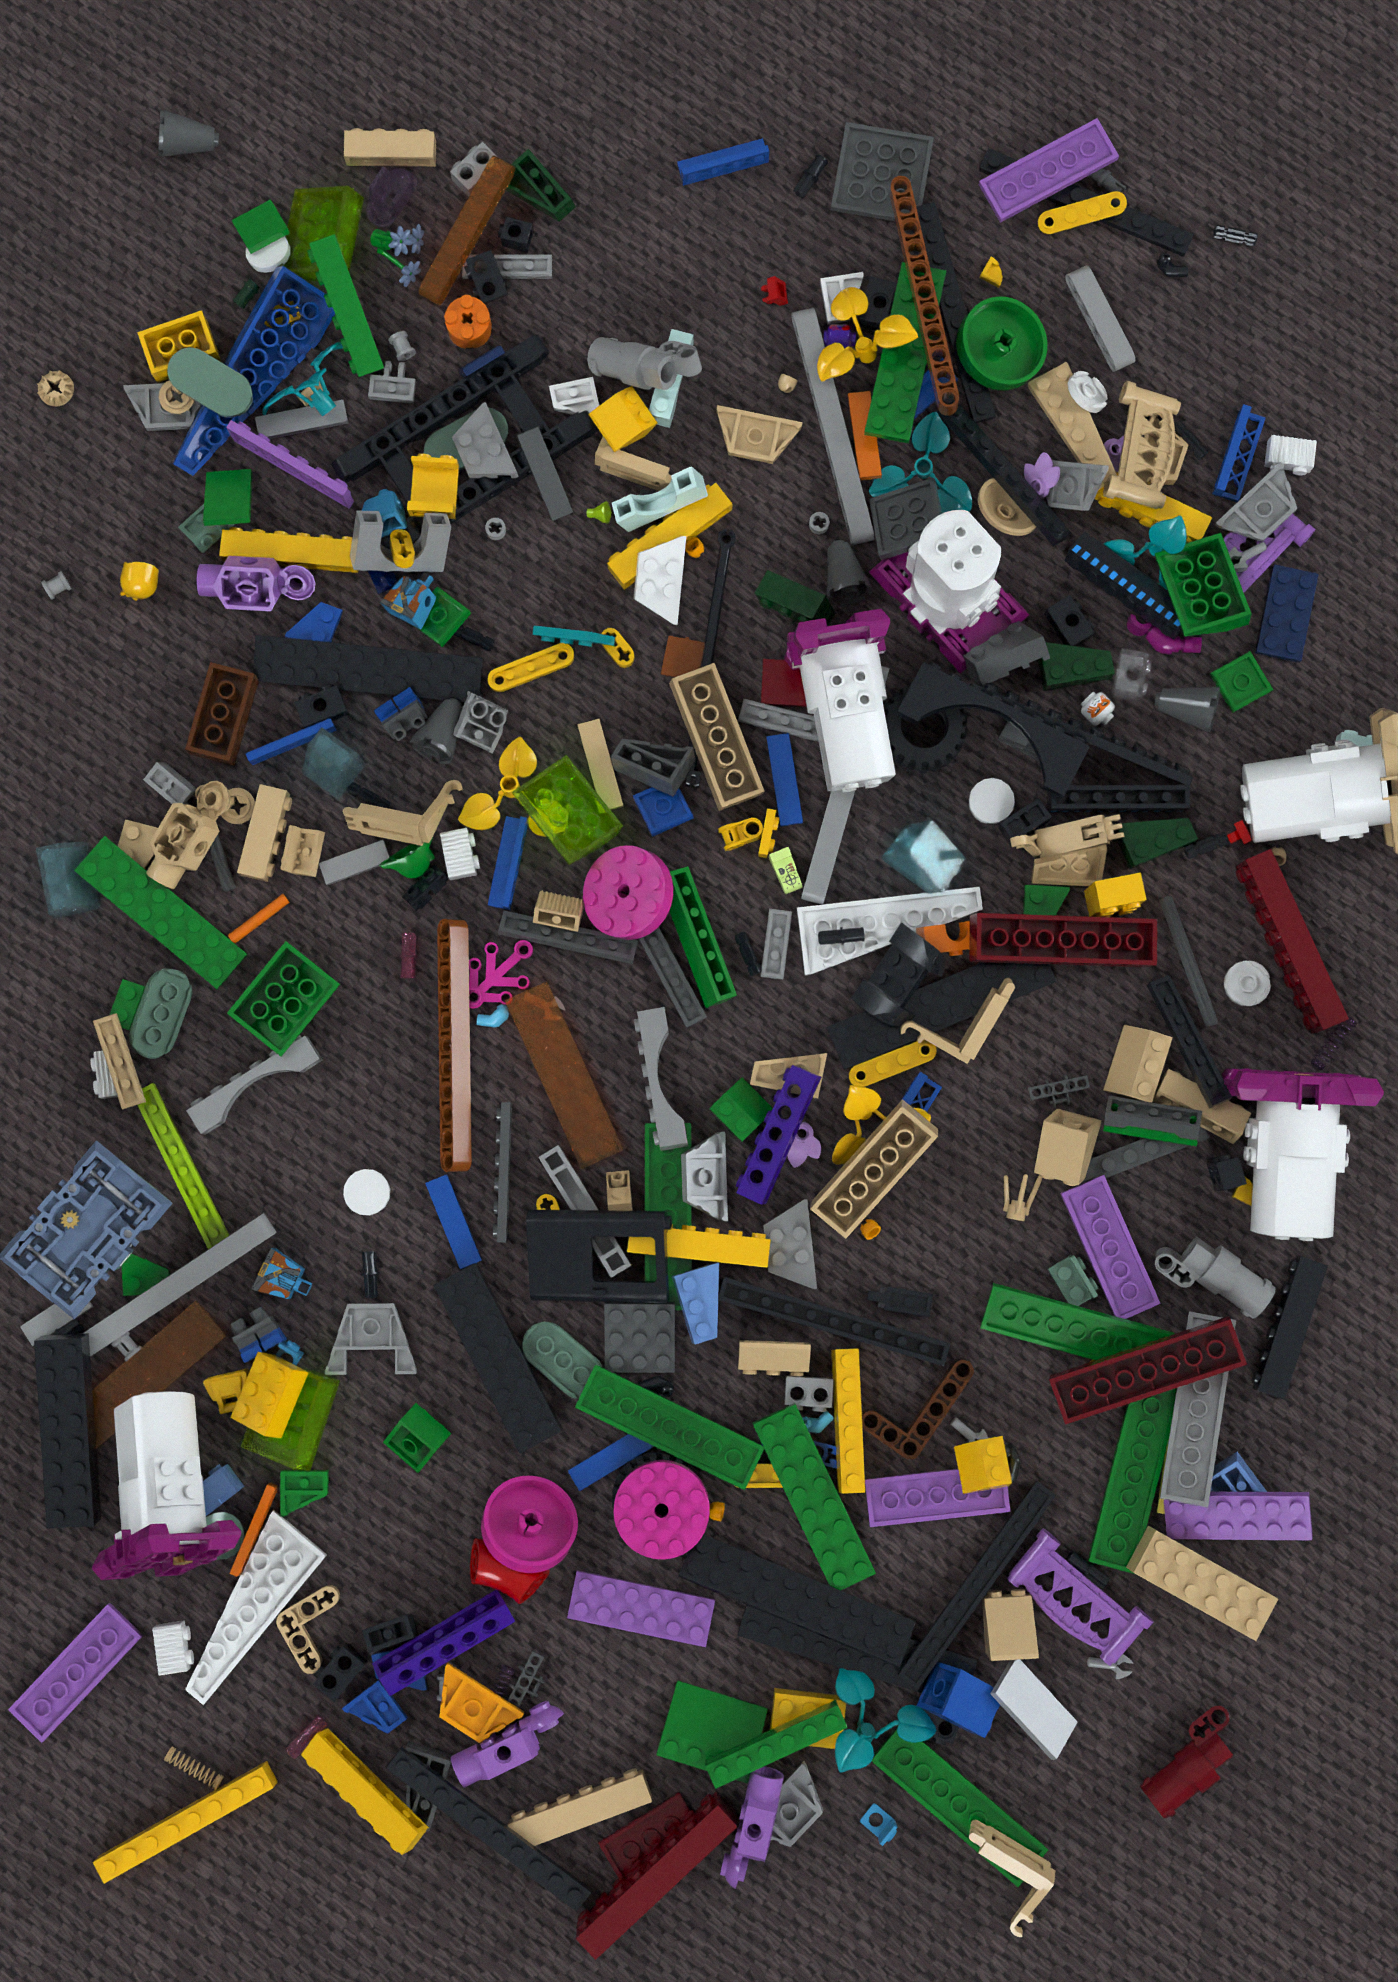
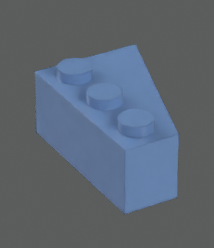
M719 1262L673 1275L672 1279L692 1344L695 1345L717 1338Z
M1235 1452L1214 1466L1210 1492H1267L1238 1452Z
M220 1464L208 1472L210 1476L203 1481L206 1516L245 1487L228 1464L223 1467Z

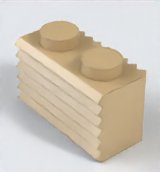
M542 890L539 892L533 923L578 932L584 909L583 899L566 897L565 895H557L547 891L543 892Z

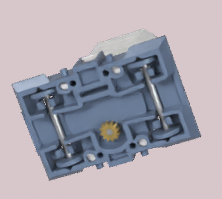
M97 1140L74 1166L73 1176L70 1180L66 1182L62 1179L59 1182L62 1189L52 1190L38 1206L37 1209L42 1213L38 1217L34 1213L30 1216L29 1219L33 1221L26 1231H19L0 1253V1259L73 1319L79 1315L96 1295L94 1287L101 1279L107 1281L110 1278L107 1272L110 1269L113 1271L119 1269L134 1250L131 1246L136 1247L139 1243L136 1239L142 1231L151 1229L173 1204Z

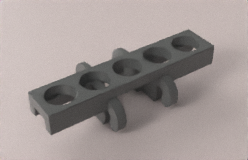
M1063 1075V1081L1049 1083L1048 1079H1044V1085L1028 1088L1030 1101L1051 1096L1052 1101H1050V1105L1053 1104L1054 1108H1056V1104L1064 1102L1070 1105L1072 1098L1069 1097L1068 1093L1090 1088L1088 1076L1068 1079L1067 1075ZM1084 1079L1086 1085L1079 1087L1077 1082ZM1069 1082H1073L1075 1087L1070 1089ZM1060 1083L1063 1085L1062 1092L1055 1090L1056 1084ZM1039 1089L1041 1094L1033 1096L1032 1090ZM1065 1094L1064 1098L1055 1099L1054 1095Z
M533 1650L525 1667L521 1664L518 1668L522 1670V1673L516 1685L514 1683L509 1685L513 1691L507 1700L508 1702H511L512 1699L517 1700L516 1707L519 1708L526 1692L532 1698L533 1696H539L536 1692L540 1684H544L545 1681L542 1679V1676L537 1677L535 1674L544 1659V1655H540ZM533 1656L539 1657L537 1665L531 1663ZM521 1678H527L529 1684L522 1686L520 1684ZM534 1679L536 1680V1683L533 1689L531 1690L529 1689V1686L532 1680ZM515 1692L522 1693L521 1697H516Z

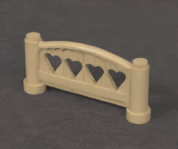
M1126 381L1119 396V403L1129 405L1118 476L1109 475L1104 486L1103 496L1111 499L1117 497L1150 508L1162 509L1166 496L1162 495L1160 491L1169 475L1175 451L1173 415L1178 414L1181 402L1175 398L1137 387L1134 382ZM1159 415L1162 418V421L1159 422L1161 428H1155L1145 417ZM1151 433L1157 434L1159 437L1156 441L1158 447L1151 446L1142 436ZM1153 452L1156 455V458L1153 460L1155 466H1150L1138 454ZM1150 471L1153 474V477L1150 478L1152 484L1147 485L1135 473Z

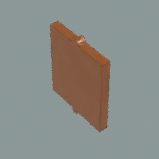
M668 636L661 675L677 677L699 669L702 662L704 642L689 640V637L684 639Z

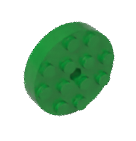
M992 297L978 303L964 317L958 328L956 346L964 369L975 381L987 388L1005 391L1024 385L1041 369L1047 354V336L1040 319L1027 305L1009 297Z

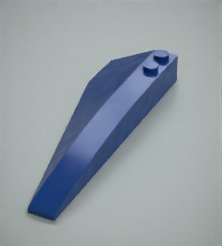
M276 267L223 363L243 375L250 383L253 393V401L250 408L240 416L225 418L201 405L173 461V465L194 476L211 458L213 453L228 440L227 438L230 436V433L226 427L230 420L237 424L239 421L244 422L276 389L279 383L290 374L297 364L306 357L305 355L309 350L317 346L332 317L335 315L333 307L328 308L326 304L325 293L286 267ZM293 301L291 305L287 304L286 302ZM276 305H280V306L283 307V308H290V310H289V311H285L284 309H274V310H273V308H274ZM299 311L301 319L296 322L289 323V314H292L293 317H296L297 312ZM282 316L283 322L278 325L275 319ZM267 321V323L273 328L267 327L264 324V322Z

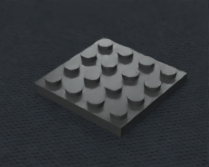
M846 122L830 210L895 221L890 199V187L892 180L897 176H905L910 180L916 206L922 205L934 137ZM902 188L896 189L899 193L905 192ZM903 209L900 212L905 214L909 213L910 211L907 209Z

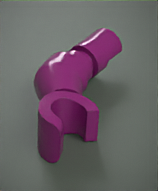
M1130 614L1127 619L1129 632L1136 636L1146 634L1145 638L1155 651L1161 654L1171 655L1172 652L1178 653L1179 650L1182 653L1201 652L1202 637L1183 636L1181 639L1180 636H1177L1173 640L1169 636L1164 635L1151 623H1139L1136 620V615Z

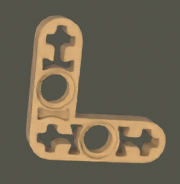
M326 1585L285 1609L278 1615L276 1620L277 1627L300 1668L307 1674L316 1673L322 1665V1657L304 1624L330 1609L339 1601V1590L333 1585ZM327 1590L328 1593L333 1592V1602L329 1600L322 1602L320 1605L323 1609H320L319 1603L314 1596H317L319 1600L325 1596L324 1591ZM311 1602L315 1607L314 1613L311 1615L304 1614L302 1611L303 1603ZM283 1615L287 1617L292 1616L294 1619L291 1622L293 1629L298 1626L300 1630L295 1631L289 1636L287 1632H290L291 1628L288 1624H282V1621L285 1619ZM296 1635L304 1636L306 1640L304 1647L298 1648L294 1645L293 1639ZM308 1647L311 1648V1651L308 1652L311 1659L316 1658L317 1660L314 1664L315 1668L311 1665L306 1666L305 1663L308 1661V1658L305 1654L302 1657L299 1655Z

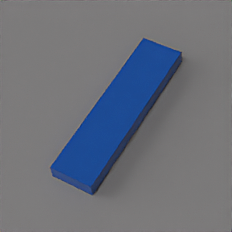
M326 719L247 752V759L252 765H255L336 731V727L331 719Z
M789 733L766 736L778 816L780 817V827L803 824Z
M446 1174L425 1183L459 1268L463 1269L482 1261L448 1175Z
M627 1434L572 1467L568 1472L578 1490L581 1491L654 1446Z

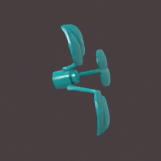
M336 342L322 351L310 364L311 366L314 365L316 373L301 383L296 389L291 385L274 395L263 407L262 414L266 415L273 403L289 394H295L308 403L311 408L315 407L321 416H324L336 407L329 397L330 392L327 390L322 377L327 369L320 370L319 365L328 353L337 349H343L341 342ZM319 381L323 391L321 388L319 390L315 388V386H319ZM310 387L314 392L310 396L312 401L299 391Z
M932 412L924 417L913 431L912 444L917 451H926L925 455L915 462V470L905 478L904 471L897 466L891 465L882 468V478L874 479L869 489V494L872 497L909 486L907 482L917 475L922 479L928 477L935 479L937 486L940 488L938 489V496L942 513L953 510L971 511L972 496L967 484L962 479L950 476L946 478L942 485L935 474L932 473L933 464L928 458L930 452L935 454L941 453L947 448L950 441L949 430L937 412Z
M1181 515L1156 522L1149 530L1150 542H1146L1135 553L1134 545L1126 540L1116 539L1103 544L1134 566V557L1140 556L1146 549H1149L1150 554L1155 556V553L1164 550L1170 554L1181 552L1186 544V527ZM1159 570L1160 583L1158 584L1167 590L1162 574Z
M839 1669L835 1682L838 1697L846 1704L856 1705L860 1702L861 1705L856 1731L851 1729L844 1730L836 1739L835 1759L840 1773L861 1769L869 1765L874 1756L871 1745L873 1738L877 1739L879 1735L893 1726L898 1725L897 1733L901 1739L912 1743L928 1740L936 1733V1727L928 1714L915 1705L902 1707L897 1713L898 1720H894L882 1729L875 1731L872 1724L863 1722L864 1700L872 1699L875 1693L872 1680L863 1672Z

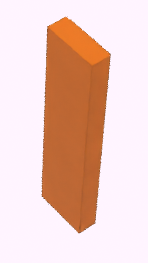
M870 391L848 393L850 419L860 481L882 478L877 437L864 435L871 404Z
M274 1483L267 1484L229 1574L236 1577L242 1574L278 1491V1485Z

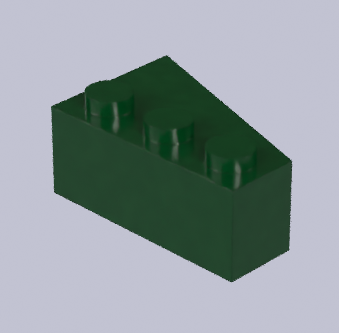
M529 149L495 178L502 189L558 222L576 207L569 195Z
M767 570L754 593L761 606L769 610L772 608L782 616L798 623L826 618L828 626L835 615V611L826 595Z
M1045 642L1050 659L1045 661L1043 658L1037 659L1044 691L1109 680L1115 674L1111 651Z
M1189 818L1122 823L1123 828L1114 831V834L1124 832L1125 837L1117 839L1130 869L1192 844L1198 839Z

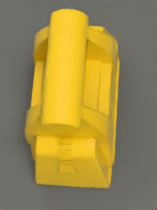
M246 1368L208 1377L203 1381V1385L211 1399L217 1401L220 1414L233 1412L237 1401L226 1403V1399L237 1396V1399L239 1398L250 1372L249 1369Z

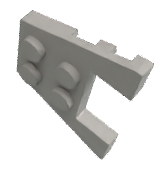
M395 1303L347 1304L328 1365L325 1369V1375L347 1374V1350L386 1349L395 1350V1374H417V1368Z

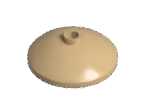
M994 478L989 479L983 484L978 493V505L989 524L1005 534L1014 536L1027 535L1035 530L1036 526Z

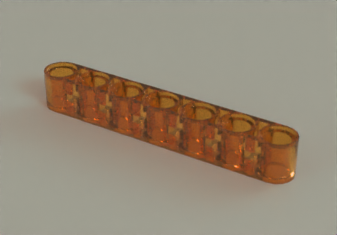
M495 155L491 157L419 288V295L437 305H441L444 302L466 259H468L515 172L513 165Z

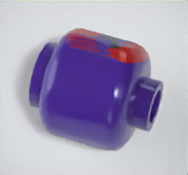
M832 324L828 327V330H824V346L827 347L833 343H840L844 349L848 346H855L856 332H851V327L848 324Z

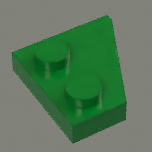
M1025 885L1023 914L1056 915L1070 891V887Z
M131 1254L122 1264L123 1296L141 1295L170 1276V1269Z
M329 1470L280 1471V1517H284L329 1494Z

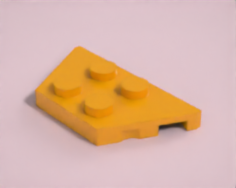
M447 1662L439 1715L441 1719L480 1743L489 1738L493 1733L505 1728L506 1725L523 1717L524 1711Z

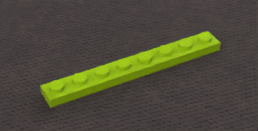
M152 1083L142 1088L146 1102L138 1104V1107L209 1250L229 1236L228 1231L156 1085Z

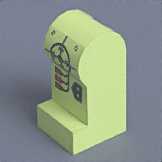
M789 847L769 854V860L784 893L788 894L803 888Z

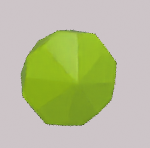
M606 501L594 509H587L588 518H596L603 523L609 524L612 513L609 502Z

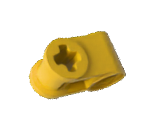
M749 818L718 828V832L722 833L726 845L724 850L730 851L759 840L763 833L761 821L757 818ZM751 824L759 827V831L755 835H750L746 831L747 827Z

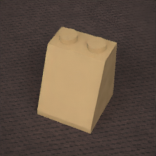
M1056 1109L1043 1122L1034 1173L1040 1174L1044 1179L1061 1180L1069 1186L1079 1185L1086 1177L1101 1120Z
M1024 1589L1011 1590V1594H1002V1591L999 1590L988 1591V1595H985L982 1599L985 1653L991 1661L1039 1658L1032 1596L1029 1593H1025Z

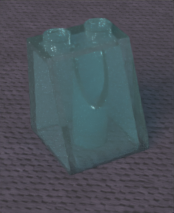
M321 727L307 746L302 774L339 801L366 764L358 753Z
M933 820L905 825L881 857L883 861L928 894L945 891L949 887L952 877L961 871V865L966 860L964 855Z

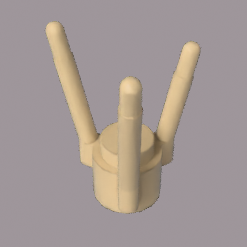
M1024 1174L1018 1201L1012 1200L1011 1204L1008 1176H1004L1003 1211L1007 1212L1006 1218L1024 1221L1025 1215H1029L1031 1204L1042 1181L1040 1174L1027 1203L1023 1202L1028 1175Z

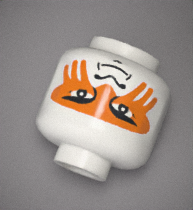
M1092 692L1081 703L1082 715L1094 726L1100 723L1105 726L1114 717L1112 712L1115 705L1102 692L1097 694Z

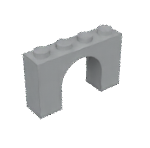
M356 511L350 551L353 570H379L384 572L421 571L429 573L444 571L451 532V524L447 513H424L421 535L413 544L415 551L414 564L409 568H400L393 561L391 549L380 544L383 531L380 512Z

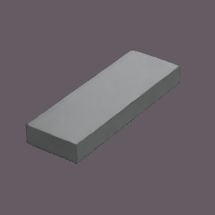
M384 840L320 862L319 866L325 883L328 886L380 867L379 864L390 856Z
M769 908L760 977L779 980L784 978L792 911Z
M91 1302L85 1306L77 1317L93 1308ZM53 1304L20 1326L31 1345L34 1346V1340L43 1335H52L55 1333V1329H61L74 1319L56 1304Z

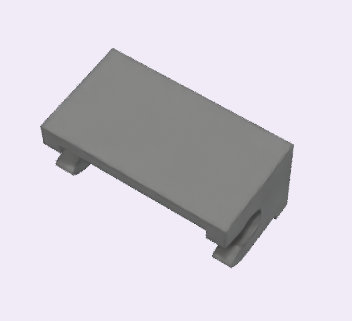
M156 762L143 779L171 804L183 803L189 805L188 800L191 797H195L197 788L165 762Z

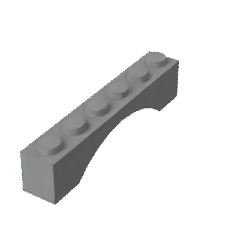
M665 1007L638 1011V1019H634L636 1033L641 1032L642 1041L637 1042L639 1054L645 1056L646 1063L641 1064L643 1077H648L649 1086H645L647 1100L652 1099L653 1108L649 1109L651 1123L656 1122L657 1131H653L655 1145H660L661 1151L687 1147L688 1142L684 1120L667 1103L658 1081L659 1056L663 1044L669 1035Z
M299 1035L282 1057L272 1051L269 1054L270 1058L264 1062L259 1060L249 1066L251 1070L245 1074L240 1072L229 1079L231 1082L226 1086L219 1085L210 1091L211 1095L203 1099L200 1097L190 1104L191 1108L186 1111L200 1134L206 1135L225 1123L228 1112L235 1100L254 1082L279 1072L304 1073L323 1061L309 1037H301Z
M559 1145L538 1157L571 1210H598ZM592 1237V1246L611 1278L632 1265L615 1237Z

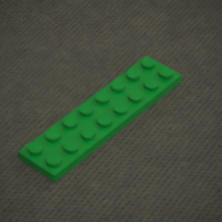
M902 262L890 316L902 315L906 317L917 332L918 338L898 347L883 348L864 435L909 443L927 359L906 266ZM930 267L939 305L946 270ZM922 272L915 273V275L918 277L925 275ZM927 293L919 294V296L922 298H927L930 296ZM932 314L924 315L927 319L934 318Z
M105 836L74 870L217 990L248 955L166 886L146 874L147 871Z
M645 1123V1211H667L668 1216L672 1217V1229L682 1230V1225L691 1226V1205L683 1202L681 1165V1154L691 1149V1123H684L688 1146L663 1151L660 1150V1145H655L653 1131H657L656 1123ZM645 1254V1282H654L657 1279L656 1255ZM668 1257L669 1302H675V1310L682 1309L672 1276L692 1270V1259Z
M996 1283L992 1285L980 1324V1329L1093 1360H1098L1175 1334L1174 1332Z
M595 1364L575 1408L743 1490L746 1489L764 1451L763 1445Z
M1176 1388L1127 1404L1088 1557L1089 1562L1135 1574L1126 1566L1147 1528L1170 1435Z
M796 1403L753 1422V1426L829 1586L841 1591L876 1574Z
M898 1726L874 1754L872 1762L977 1853L979 1852V1845L969 1839L971 1822L973 1820H978L986 1826L993 1827L1040 1857H1043L1048 1851L1045 1845L924 1741L912 1743L901 1739L897 1733ZM982 1856L1017 1887L1021 1885L1023 1880Z

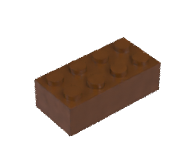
M210 662L185 750L190 755L235 766L259 682L254 673Z

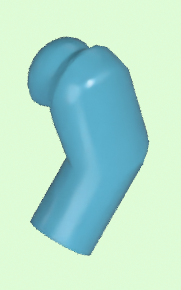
M501 1004L497 1006V1009L491 1015L478 1014L477 1025L499 1027L508 1019L509 1008Z
M827 1410L819 1418L802 1417L809 1433H820L834 1419Z

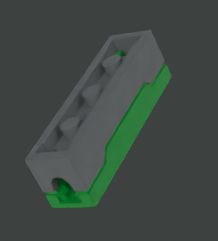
M1109 1096L1103 1131L1197 1147L1202 1111Z

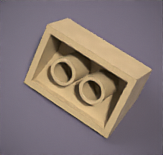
M1124 1025L1103 1091L1127 1099L1152 1103L1173 1037L1152 1030Z
M739 1340L738 1369L743 1370V1374H757V1370H766V1375H780V1371H790V1376H804V1372H809L811 1344L806 1342Z

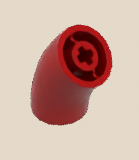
M475 1538L470 1557L471 1583L499 1590L518 1604H522L530 1598L549 1575V1569L537 1573H523L507 1568L491 1555L483 1539Z

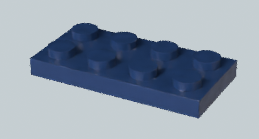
M1275 564L1272 566L1255 650L1256 654L1298 663L1301 662L1319 574Z

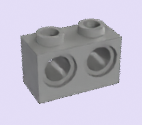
M482 142L478 146L472 147L468 152V156L462 161H457L450 171L452 181L471 199L503 170L502 162ZM482 159L488 160L486 164L478 163ZM465 174L472 175L469 179L462 178Z
M786 1375L784 1404L791 1405L796 1403L798 1410H803V1406L812 1407V1411L826 1412V1408H832L834 1379ZM801 1387L803 1389V1396L800 1399H793L790 1396L792 1388ZM818 1388H823L827 1392L826 1398L822 1401L814 1399V1392Z

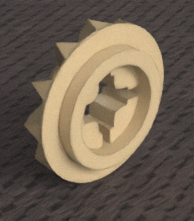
M60 370L55 372L49 371L48 374L42 376L40 383H37L40 398L50 406L66 404L74 393L73 381ZM49 383H52L54 385L60 383L58 387L60 388V391L62 393L60 394L55 390L52 391V388L50 387L51 385Z
M170 380L164 383L159 391V402L163 409L170 414L179 415L190 411L191 406L195 404V400L182 394V403L177 400L173 402L174 396L172 391L178 395L181 392L172 385Z
M242 788L228 790L231 806L221 816L231 824H242L249 821L255 805L253 796ZM236 798L240 804L245 805L240 808V815L235 809H231L235 805Z

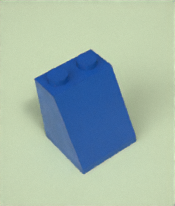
M937 1662L928 1677L916 1706L972 1734L985 1738L991 1729L993 1718L1000 1704L990 1694L994 1687L962 1669Z

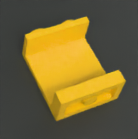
M428 454L411 456L413 476L411 501L407 503L409 515L424 517V513H447L449 519H455L459 463L457 459L449 455H442L440 458L431 457Z

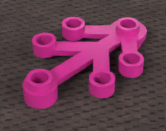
M526 940L518 941L514 947L515 952L496 970V955L499 952V948L494 942L487 943L484 948L487 954L486 979L479 986L478 970L480 971L482 968V963L478 958H471L469 960V996L472 993L478 995L477 1000L474 1002L469 999V1007L471 1009L479 1008L484 1002H497L504 1005L512 1003L513 996L508 991H503L501 994L485 993L492 986L518 987L521 990L529 987L530 980L524 975L519 977H503L521 959H528L533 954V947ZM490 945L496 947L494 953H488L487 948ZM522 946L528 947L526 954L520 953ZM473 961H478L479 967L477 969L471 968ZM522 978L527 980V984L524 987L519 986V980ZM504 994L510 995L508 1002L502 1001Z

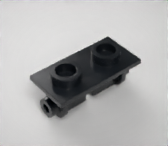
M433 865L423 873L422 877L414 885L407 889L402 898L416 911L419 908L422 910L432 899L428 892L431 890L436 895L447 884L446 881L449 878L438 867Z

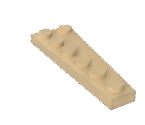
M1065 362L1028 382V388L1078 463L1109 465L1099 488L1101 489L1105 486L1110 474L1116 476L1117 474L1089 411L1080 407L1071 397L1068 390V380L1073 374L1068 363Z

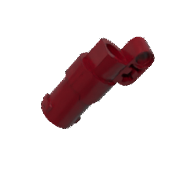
M1214 1706L1195 1720L1189 1728V1735L1192 1741L1173 1755L1174 1760L1151 1778L1149 1776L1144 1778L1143 1783L1140 1784V1788L1163 1818L1166 1819L1175 1815V1810L1199 1791L1204 1793L1221 1779L1216 1770L1233 1757L1231 1751L1217 1735L1228 1726L1230 1721L1229 1713L1224 1707ZM1216 1711L1223 1712L1226 1716L1224 1723H1214L1212 1720L1213 1713ZM1208 1718L1210 1725L1215 1730L1211 1732L1209 1727L1204 1731V1738L1200 1736L1195 1737V1728L1197 1726L1200 1729L1204 1728L1207 1725L1204 1720Z

